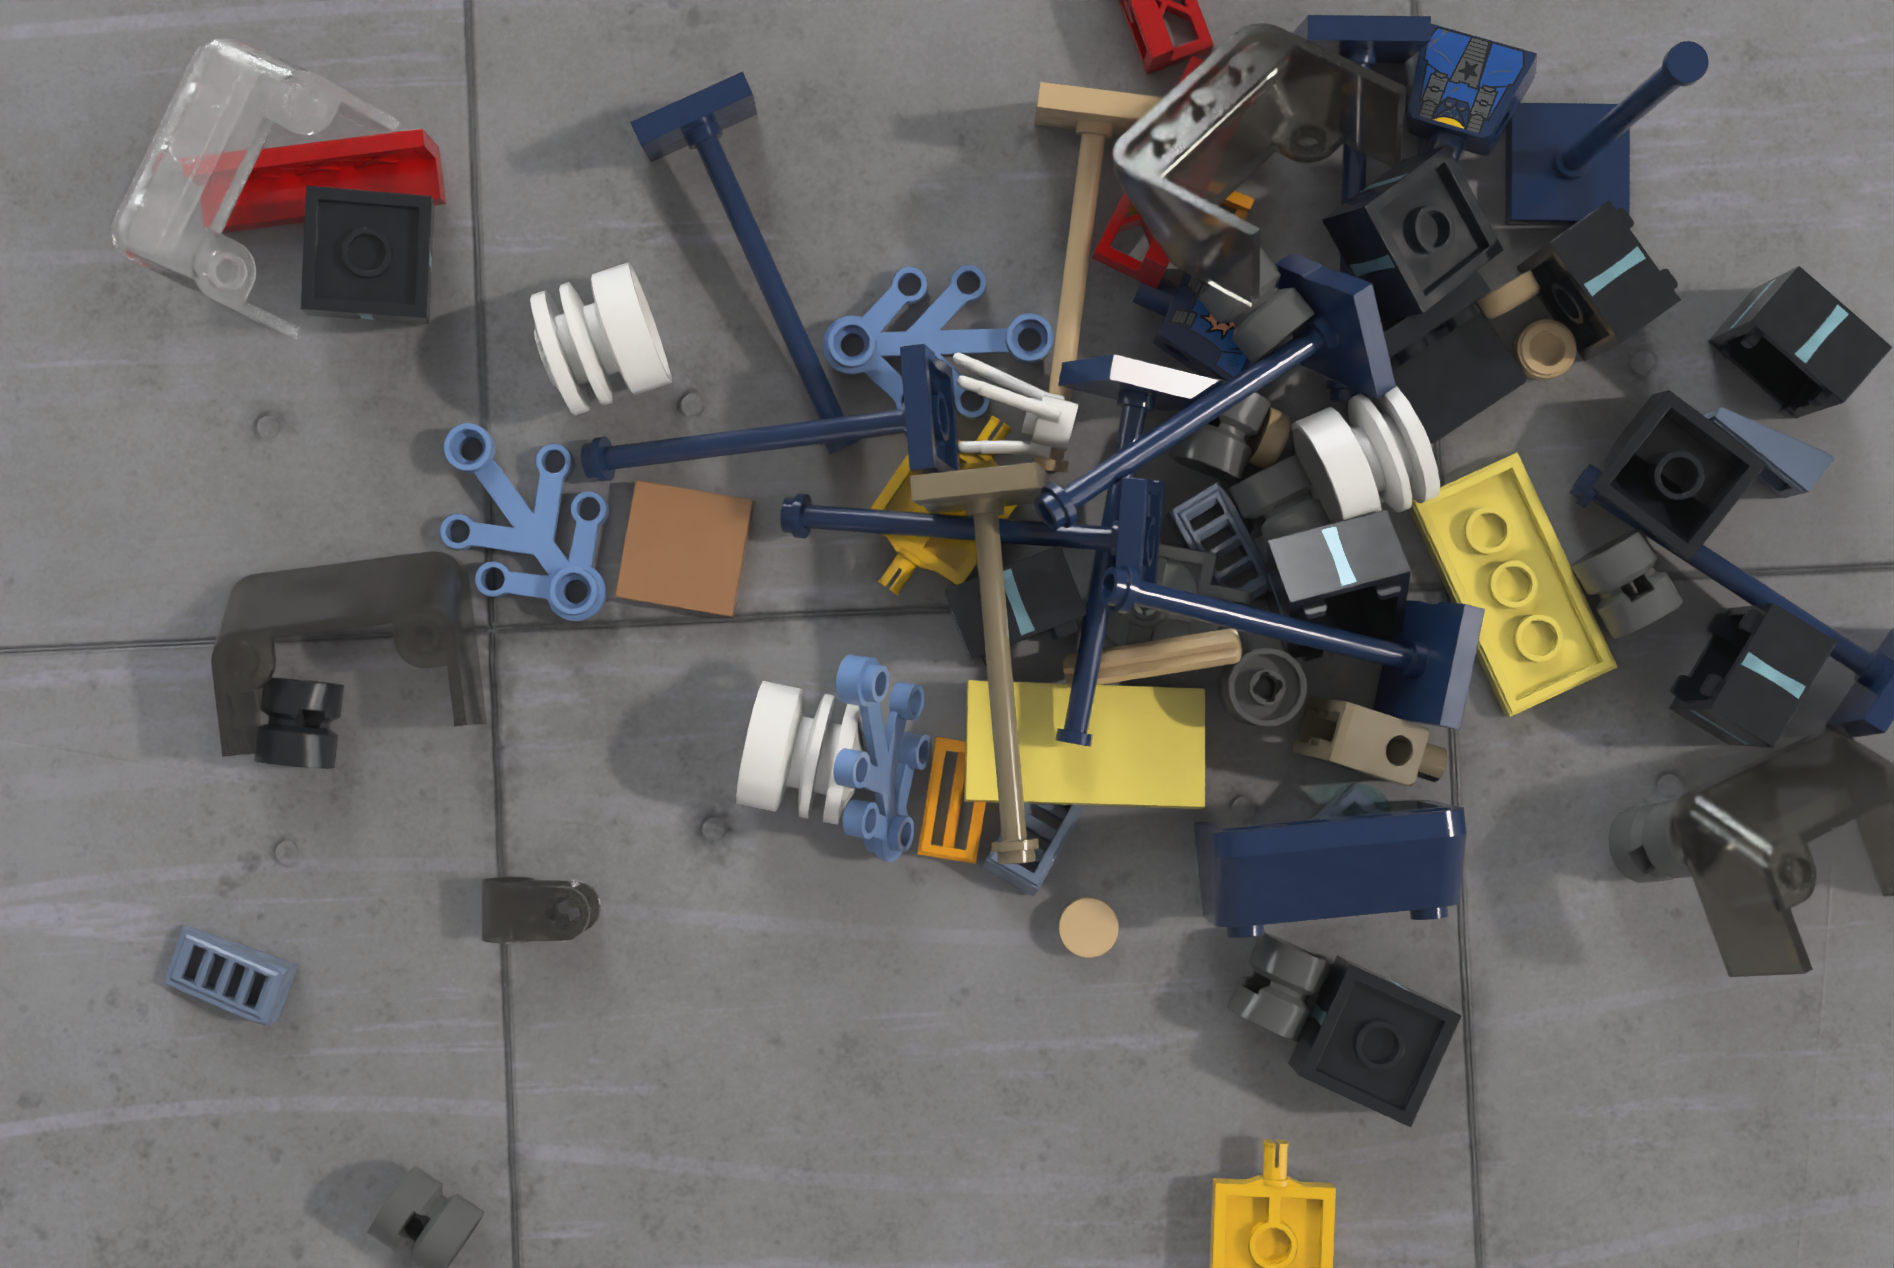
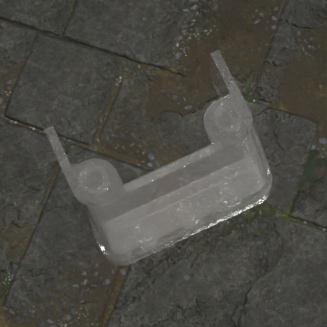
M216 38L208 40L195 51L113 220L111 238L114 247L128 261L268 329L296 339L301 328L246 302L256 279L255 260L246 247L222 234L224 227L275 123L293 133L312 135L327 128L336 113L365 129L396 132L400 121L309 70L234 39Z

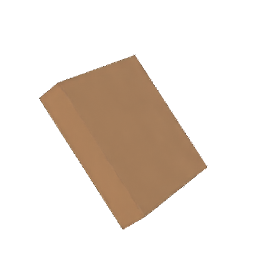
M636 480L615 597L734 618L755 502L750 499Z

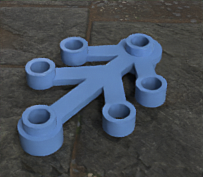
M973 265L959 267L952 275L951 285L907 331L882 332L905 305H916L927 294V279L924 273L915 267H904L896 272L892 280V286L863 317L844 316L834 321L828 327L823 338V351L826 360L836 371L853 376L865 373L895 401L896 409L899 410L902 409V400L904 398L903 380L883 357H900V347L925 344L935 353V356L945 361L952 368L957 413L964 419L977 420L987 413L990 398L982 396L984 403L978 411L971 412L964 409L961 405V398L969 390L961 388L957 384L958 377L963 375L942 355H954L958 352L964 355L1010 353L1020 363L1035 364L1045 359L1050 353L1054 341V333L1050 323L1044 317L1033 313L1018 316L1008 328L942 330L965 304L979 301L985 293L986 277L981 269ZM964 275H973L978 279L980 287L972 294H965L958 289V280ZM905 277H915L919 280L921 289L918 293L906 296L900 292L898 285ZM1026 331L1036 333L1040 338V346L1033 351L1023 350L1018 344L1020 334ZM852 336L860 338L864 343L863 351L853 357L847 356L841 349L844 340Z
M464 423L454 427L447 434L444 441V453L447 460L455 468L476 475L514 528L478 523L469 516L452 514L441 524V539L448 547L456 550H468L473 546L531 554L537 558L548 573V575L512 572L507 565L490 561L482 564L476 572L475 584L482 594L494 598L503 597L509 593L547 599L551 609L558 616L570 621H584L595 616L603 607L607 593L602 575L593 568L599 526L604 524L609 516V505L606 499L593 491L579 493L571 504V514L577 522L569 560L555 543L564 479L572 474L575 466L572 453L564 446L554 443L545 445L539 450L536 456V466L540 475L533 513L495 461L496 444L492 435L480 426L471 423ZM477 439L482 444V454L475 460H467L464 456V446L470 440ZM553 452H561L565 457V465L557 473H550L545 464L547 457ZM588 499H596L600 505L599 515L593 520H584L580 514L582 503ZM464 521L469 526V536L465 541L456 543L451 537V528L455 523ZM498 568L504 574V584L500 589L491 591L486 586L485 577L490 570ZM575 581H582L587 587V596L580 603L571 602L567 595L568 587Z
M850 654L842 660L836 677V692L840 702L859 706L867 752L847 748L840 750L835 759L833 775L837 785L857 789L863 788L874 793L876 803L852 799L844 811L843 829L848 836L863 838L866 850L876 853L878 859L894 862L902 852H906L909 849L914 836V822L908 816L906 809L914 769H925L932 753V742L929 735L909 731L904 733L906 720H916L922 712L924 691L921 685L897 682L890 694V711L886 729L884 730L880 702L884 700L888 692L889 671L886 666L880 665L876 658Z

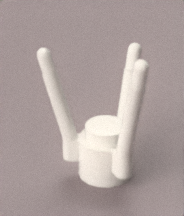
M962 353L954 354L953 361L956 364L1009 390L967 376L958 377V386L975 392L978 395L1026 411L1021 433L1033 436L1032 441H962L958 444V450L961 453L1031 454L1049 459L1052 447L1067 450L1079 404L1066 401L1064 396L1045 392Z

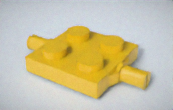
M991 416L989 422L975 441H989L1001 420ZM1003 423L992 441H1004L1008 434L1012 432V428ZM959 451L961 470L995 467L998 464L993 459L995 454L961 453ZM908 454L870 509L932 513L926 507L912 501L910 476L917 474L910 471ZM1018 505L1004 506L1005 514L998 515V517L1009 519ZM966 511L939 513L946 515L967 516ZM881 534L888 539L898 554L877 582L887 588L897 572L902 570L889 589L892 593L899 596L900 591L913 572L919 567L920 569L938 573L955 586L967 580L978 564L976 541Z
M1272 1139L1263 1140V1175H1257L1249 1179L1213 1178L1209 1268H1333L1336 1188L1332 1183L1301 1182L1287 1176L1288 1141L1276 1139L1275 1144Z

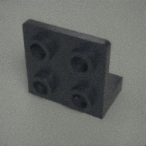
M1478 271L1424 313L1408 316L1384 332L1395 384L1411 404L1426 431L1430 444L1437 442L1523 385L1527 379L1476 302L1491 291Z

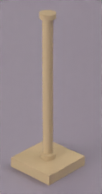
M1040 82L1034 125L1076 130L1075 134L1081 136L1048 393L1064 396L1066 401L1071 402L1073 389L1058 386L1062 362L1077 359L1105 139L1112 138V134L1150 139L1160 122L1163 97ZM1052 447L1049 459L1034 457L1033 462H1036L1046 471L1068 473L1069 461L1063 460L1065 450Z

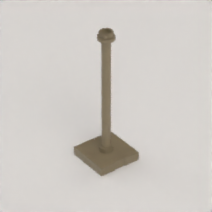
M1036 462L910 476L911 495L914 503L926 507L928 511L934 514L966 511L967 517L974 518L1002 841L991 843L992 852H997L998 864L1036 861L1035 849L1039 848L1038 838L1027 839L998 515L1005 514L1004 506L1034 503V499L1041 495L1042 488L1052 482V477Z

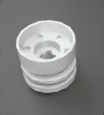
M629 262L592 274L591 289L594 303L584 306L579 294L569 282L560 285L559 292L564 310L563 314L559 313L555 302L546 290L531 295L530 302L535 321L534 336L541 360L550 381L561 393L569 410L574 415L590 410V402L585 384L590 382L596 397L603 406L611 404L613 394L610 375L620 372L625 384L634 395L672 383L668 361L654 318L638 277Z
M1397 386L1378 400L1371 396L1369 399L1363 394H1358L1349 399L1348 417L1350 427L1340 413L1332 407H1328L1291 424V440L1295 455L1298 456L1312 483L1308 490L1313 499L1321 501L1332 524L1382 511L1379 493L1389 507L1397 513L1411 508L1412 498L1418 503H1423L1439 496L1440 479L1438 467L1429 438L1411 404Z
M762 681L753 707L744 745L737 784L736 804L775 812L782 803L787 787L799 789V817L808 819L813 808L816 793L825 794L827 796L823 822L838 825L841 814L855 793L856 788L837 785L834 780L833 768L835 759L843 748L864 751L866 742L859 706L847 704L842 724L832 723L835 696L825 694L814 719L804 717L803 689Z

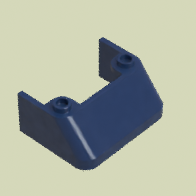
M1431 800L1417 801L1416 810L1219 828L1206 821L1194 823L1203 917L1216 927H1227V936L1229 938L1264 935V925L1399 911H1410V917L1413 920L1439 919L1448 917L1447 906L1460 903L1467 835L1464 807Z

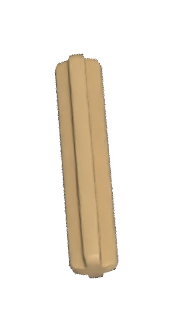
M1229 628L1105 648L1102 652L1096 685L1235 664L1242 657L1240 637L1236 629ZM1077 653L1069 654L1063 661L1065 680L1070 688L1072 686Z

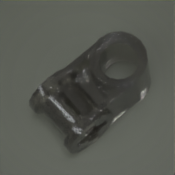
M495 877L482 880V941L523 943L530 941L572 940L592 927L600 916V897L595 889L586 882L578 880H536L530 877ZM567 899L569 907L579 908L580 916L570 922L568 914L558 912L557 907L558 904Z

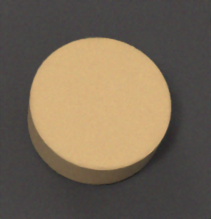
M1531 270L1489 292L1477 302L1487 319L1490 318L1492 320L1538 294L1540 286Z
M1550 319L1538 320L1519 332L1513 343L1512 356L1526 377L1536 381H1547L1558 377L1571 367L1576 357V341L1572 332L1564 324Z
M1269 407L1259 435L1249 438L1248 445L1253 451L1248 463L1262 469H1267L1275 464L1290 432L1291 419L1288 414Z
M1084 896L1072 900L1064 907L1059 917L1058 931L1063 944L1070 952L1080 957L1094 958L1105 954L1112 948L1118 937L1119 924L1114 911L1106 902L1096 897Z

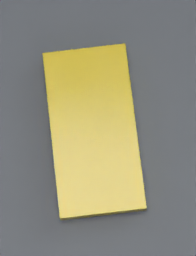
M1514 453L1440 487L1439 496L1428 501L1418 503L1416 500H1412V506L1409 508V511L1451 602L1485 609L1476 655L1505 717L1518 714L1617 668L1616 662L1518 453Z
M968 680L964 802L999 803L988 681ZM1013 682L1024 804L1202 809L1205 807L1204 688L1096 685L1088 734H1093L1091 747L1055 740L1057 728L1064 729L1071 691L1067 684Z

